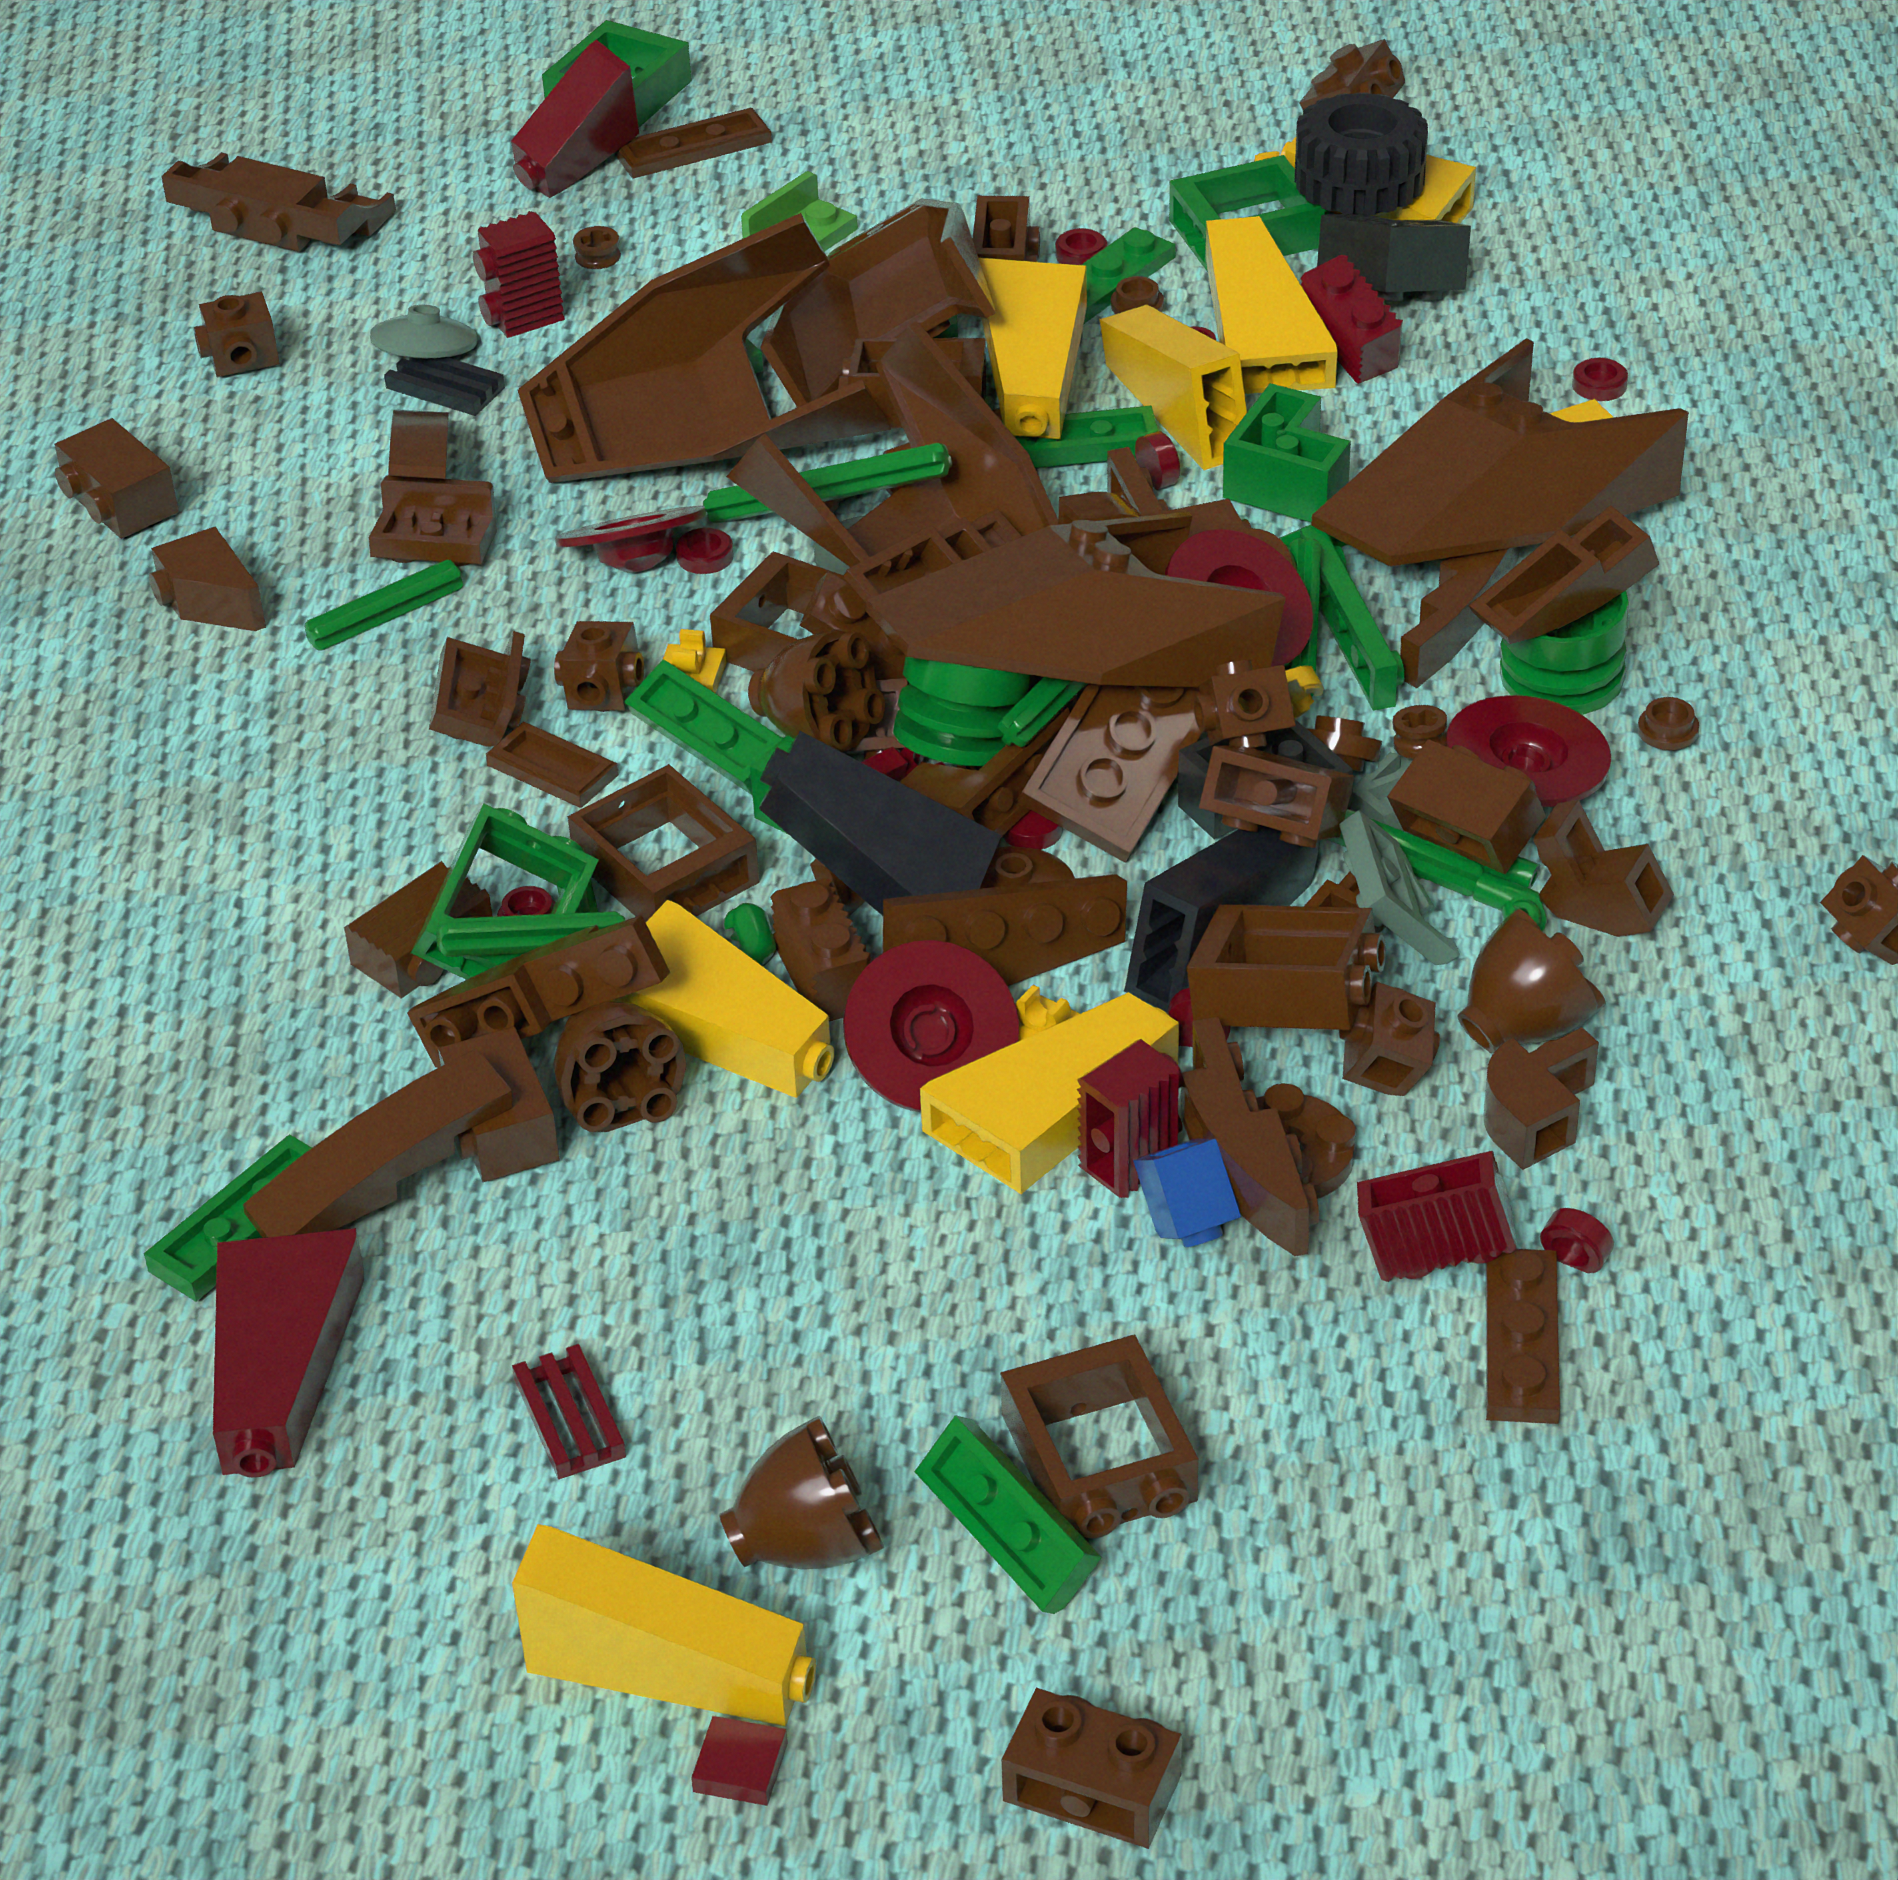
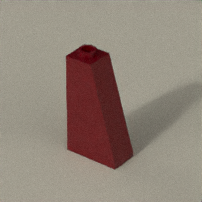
M356 1228L217 1243L213 1436L222 1475L240 1474L245 1477L256 1478L268 1475L276 1469L295 1468L364 1283V1267Z

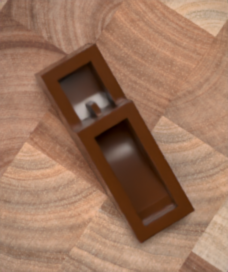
M393 410L388 475L446 479L449 412Z
M1610 505L1572 538L1559 529L1469 606L1473 614L1509 644H1513L1548 633L1594 611L1634 585L1657 567L1659 561L1650 535Z

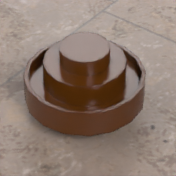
M1316 715L1315 729L1306 728L1355 772H1363L1365 761L1379 762L1382 741L1363 737L1364 722Z

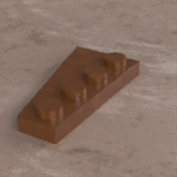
M1117 874L883 899L882 953L893 947L913 941L935 940L952 943L979 955L998 972L1006 985L1010 986L1125 942L1127 880Z

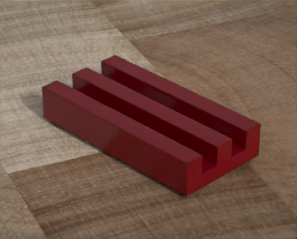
M579 1344L567 1347V1357L557 1361L552 1352L539 1356L540 1366L532 1369L528 1368L526 1361L512 1365L515 1383L558 1480L626 1458L624 1441ZM573 1373L606 1446L605 1448L596 1450L564 1380V1374ZM547 1380L580 1456L568 1458L536 1383Z

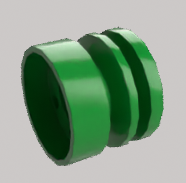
M1626 590L1594 611L1538 637L1509 644L1502 638L1500 643V675L1506 691L1510 695L1531 696L1550 700L1569 707L1581 715L1599 710L1608 705L1619 695L1626 674L1625 658L1627 649L1624 639L1628 631L1629 609Z
M906 657L903 675L909 682V685L901 689L897 705L900 710H898L895 717L893 734L898 742L906 748L933 760L964 766H984L1006 746L1001 740L1003 733L998 728L999 720L1028 693L1031 675Z

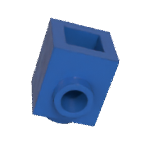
M1192 1139L1133 1160L1155 1230L1160 1238L1181 1239L1184 1247L1203 1244L1223 1235L1221 1224L1241 1217L1216 1139Z

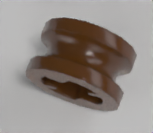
M592 226L578 231L573 238L576 263L587 269H603L617 263L621 257L618 248L620 243L618 233L606 226Z
M1414 705L1401 709L1393 716V730L1396 733L1394 736V749L1399 755L1414 759L1428 739L1445 746L1447 715L1443 710L1435 706Z

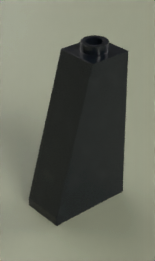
M799 731L787 752L778 747L775 748L759 781L769 785L759 809L882 916L883 899L979 889L1002 836L802 731Z
M1259 825L1257 832L1238 829L1146 881L1124 992H1129L1142 1001L1167 1013L1173 996L1179 991L1189 988L1187 966L1219 904L1290 906L1312 883L1321 840H1318L1316 848H1311L1280 840L1281 830Z

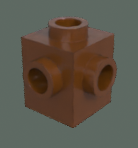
M262 291L241 296L225 295L217 298L215 301L199 304L202 325L193 327L196 345L201 359L210 357L216 377L280 364L273 322Z
M576 622L564 649L557 652L554 662L555 680L558 686L564 687L568 709L602 712L611 710L625 711L627 706L624 701L632 694L635 687H638L643 682L644 660L642 653L638 649L634 622Z
M1251 660L1230 662L1214 667L1216 676L1198 685L1200 695L1194 697V714L1200 732L1208 733L1210 746L1229 743V745H1241L1252 749H1260L1267 746L1266 736L1282 734L1296 726L1284 665L1253 670Z
M1862 855L1852 867L1845 870L1838 877L1834 887L1820 903L1837 920L1831 929L1846 945L1859 954L1865 949L1889 964L1895 965L1898 963V864L1892 861L1884 868Z
M1376 981L1372 986L1368 1005L1360 1006L1350 1030H1339L1340 1039L1345 1040L1342 1079L1387 1095L1405 1096L1432 1066L1439 1048L1440 1034L1434 1031L1436 1002Z

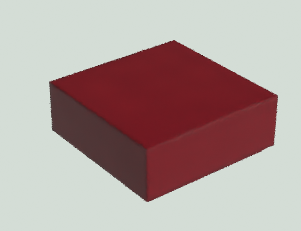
M712 1716L691 1777L693 1792L768 1806L788 1744L787 1730Z

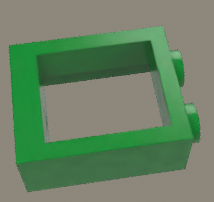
M605 20L542 74L544 98H546L587 46L593 41L598 40L631 68V75L634 77L632 83L638 127H641L692 81L689 42Z
M1284 155L1169 181V221L1207 272L1206 221L1221 220L1218 214L1279 200L1284 209L1249 217L1260 216L1282 255L1287 256L1319 248L1321 215H1329V211L1322 209L1321 205L1310 203L1305 199L1306 195L1298 192L1294 182L1295 168Z
M483 803L466 831L411 953L466 980L524 954L446 957L438 951L436 941L438 922L443 919H454L449 916V913L479 848L562 888L551 914L576 912L599 859L585 853L578 843L569 838L550 836L527 825L526 820L512 810L493 808Z

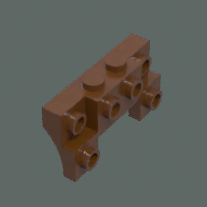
M223 152L208 163L199 166H191L186 162L178 160L161 176L166 202L188 207L193 211L208 212L213 231L300 252L312 239H317L326 244L341 245L353 233L371 236L396 211L394 194L387 192L382 198L376 200L358 195L357 185L350 183L336 195L328 197L325 177L241 156H237L229 163L228 154Z

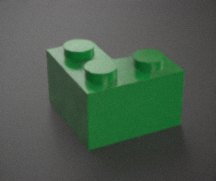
M1272 383L1267 386L1224 442L1223 498H1229L1236 502L1307 522L1312 521V514L1349 482L1351 441L1320 433V396Z

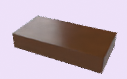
M524 721L486 753L487 766L579 808L586 805L619 775L617 763Z

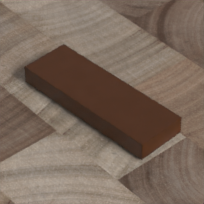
M747 108L634 137L617 150L615 156L631 178L634 179L772 143L770 129L755 110Z

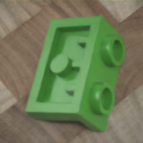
M806 171L744 211L741 216L742 237L746 238L802 213L824 252L858 229L856 215L819 199L817 175L810 171Z

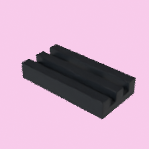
M409 357V360L402 358L396 363L397 371L390 369L384 374L386 389L476 416L505 388L503 374L448 357Z

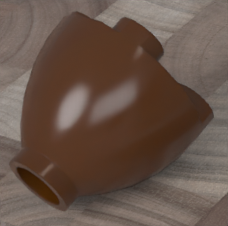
M822 631L794 641L783 648L766 668L755 671L748 686V698L753 711L759 716L767 717L785 736L788 735L795 739L799 731H802L840 752L856 747L868 733L870 725L878 724L885 712V699L882 692L876 687L874 668L869 657L868 641L862 633Z
M1516 909L1491 933L1481 948L1470 979L1467 1006L1457 1017L1470 1038L1489 1053H1494L1503 1043L1511 1038H1514L1520 1045L1544 1042L1563 1036L1580 1027L1606 1005V1001L1597 987L1584 978L1581 971L1577 968L1584 962V958L1576 945L1559 932L1549 938L1527 913L1521 909Z
M603 1002L570 1015L565 1029L559 1036L553 1063L559 1095L564 1105L579 1125L589 1132H609L642 1120L652 1123L666 1120L677 1107L678 1100L676 1095L681 1089L687 1066L683 1043L671 1027L661 1017L635 1004L623 1002ZM636 1106V1108L628 1110V1107Z
M820 1416L796 1427L771 1445L751 1468L741 1485L733 1507L719 1514L726 1536L744 1567L757 1561H762L779 1567L803 1570L827 1569L852 1563L884 1548L881 1537L866 1509L861 1510L856 1497L862 1495V1492L845 1456L841 1455L830 1460L838 1455V1451Z

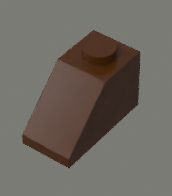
M216 526L151 548L156 571L149 573V582L160 606L169 603L181 620L250 631L266 628L259 586Z

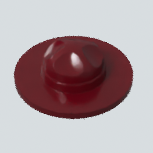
M705 506L659 510L570 530L555 536V542L557 547L592 544L601 563L627 573L641 572L657 566L670 554L673 549V527L697 521L707 515Z
M1213 529L1191 536L1171 556L1164 576L1276 592L1286 597L1271 667L1284 665L1285 667L1305 648L1313 625V612L1309 594L1294 567L1269 544L1240 531Z
M1495 696L1466 706L1450 722L1445 741L1446 747L1452 748L1454 745L1463 746L1475 753L1482 762L1503 769L1506 766H1510L1526 774L1536 786L1535 792L1542 807H1553L1557 803L1573 800L1580 801L1589 797L1603 785L1611 765L1609 744L1602 732L1590 720L1562 704L1531 696Z
M922 940L893 947L879 955L865 967L855 981L847 998L843 1017V1033L848 1055L863 1081L888 1102L903 1109L921 1112L920 1088L937 1077L1018 1042L1019 1020L1016 1005L1008 986L987 961L959 945L935 940Z

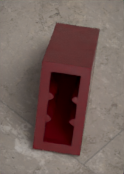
M598 40L593 41L587 46L511 140L515 161L513 170L518 180L530 190L535 188L551 198L566 190L639 134L630 66Z

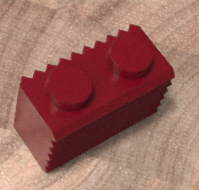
M529 211L527 215L519 214L517 218L509 217L507 221L499 220L497 224L490 223L488 227L480 226L478 229L480 249L473 251V262L479 278L485 285L486 294L479 296L478 303L488 326L496 324L503 334L510 338L565 320L562 306L563 300L561 298L562 291L560 289L561 282L559 280L560 273L558 271L559 265L557 262L558 256L556 253L557 247L555 244L556 238L554 232L536 212Z
M1339 255L1305 272L1300 278L1302 281L1300 285L1336 343L1337 361L1352 379L1359 384L1398 368L1403 320L1396 319L1397 313L1390 312L1391 306L1384 305L1385 298L1378 297V291L1372 290V284L1366 283V277L1360 276V270L1354 269V263L1348 262V256Z
M1139 1039L1077 1079L1081 1086L1077 1089L1081 1096L1077 1099L1081 1105L1077 1108L1081 1115L1077 1118L1081 1124L1077 1127L1081 1133L1078 1136L1081 1144L1077 1146L1081 1152L1078 1155L1081 1161L1078 1166L1119 1198H1129V1191H1138L1140 1180L1133 1160L1178 1145V1136L1183 1132V1124L1178 1115L1179 1088L1183 1085V1074L1172 1057L1165 1053H1159L1145 1041Z
M1493 1151L1357 1182L1358 1216L1378 1273L1383 1281L1389 1282L1393 1277L1399 1279L1403 1277L1408 1279L1421 1278L1431 1273L1435 1267L1441 1270L1448 1264L1456 1267L1461 1261L1468 1264L1487 1263L1499 1257L1503 1252L1511 1254L1516 1249L1512 1207L1509 1203Z

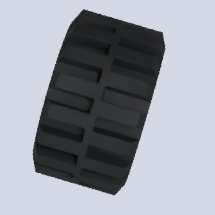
M1345 93L1316 101L1315 105H1309L1305 108L1303 115H1300L1297 120L1294 179L1296 189L1300 194L1306 195L1305 199L1310 203L1321 205L1322 209L1328 211L1342 212V214L1376 215V213H1388L1397 210V207L1409 205L1413 202V198L1420 196L1425 185L1428 139L1427 120L1422 118V113L1417 108L1409 107V103L1382 94Z

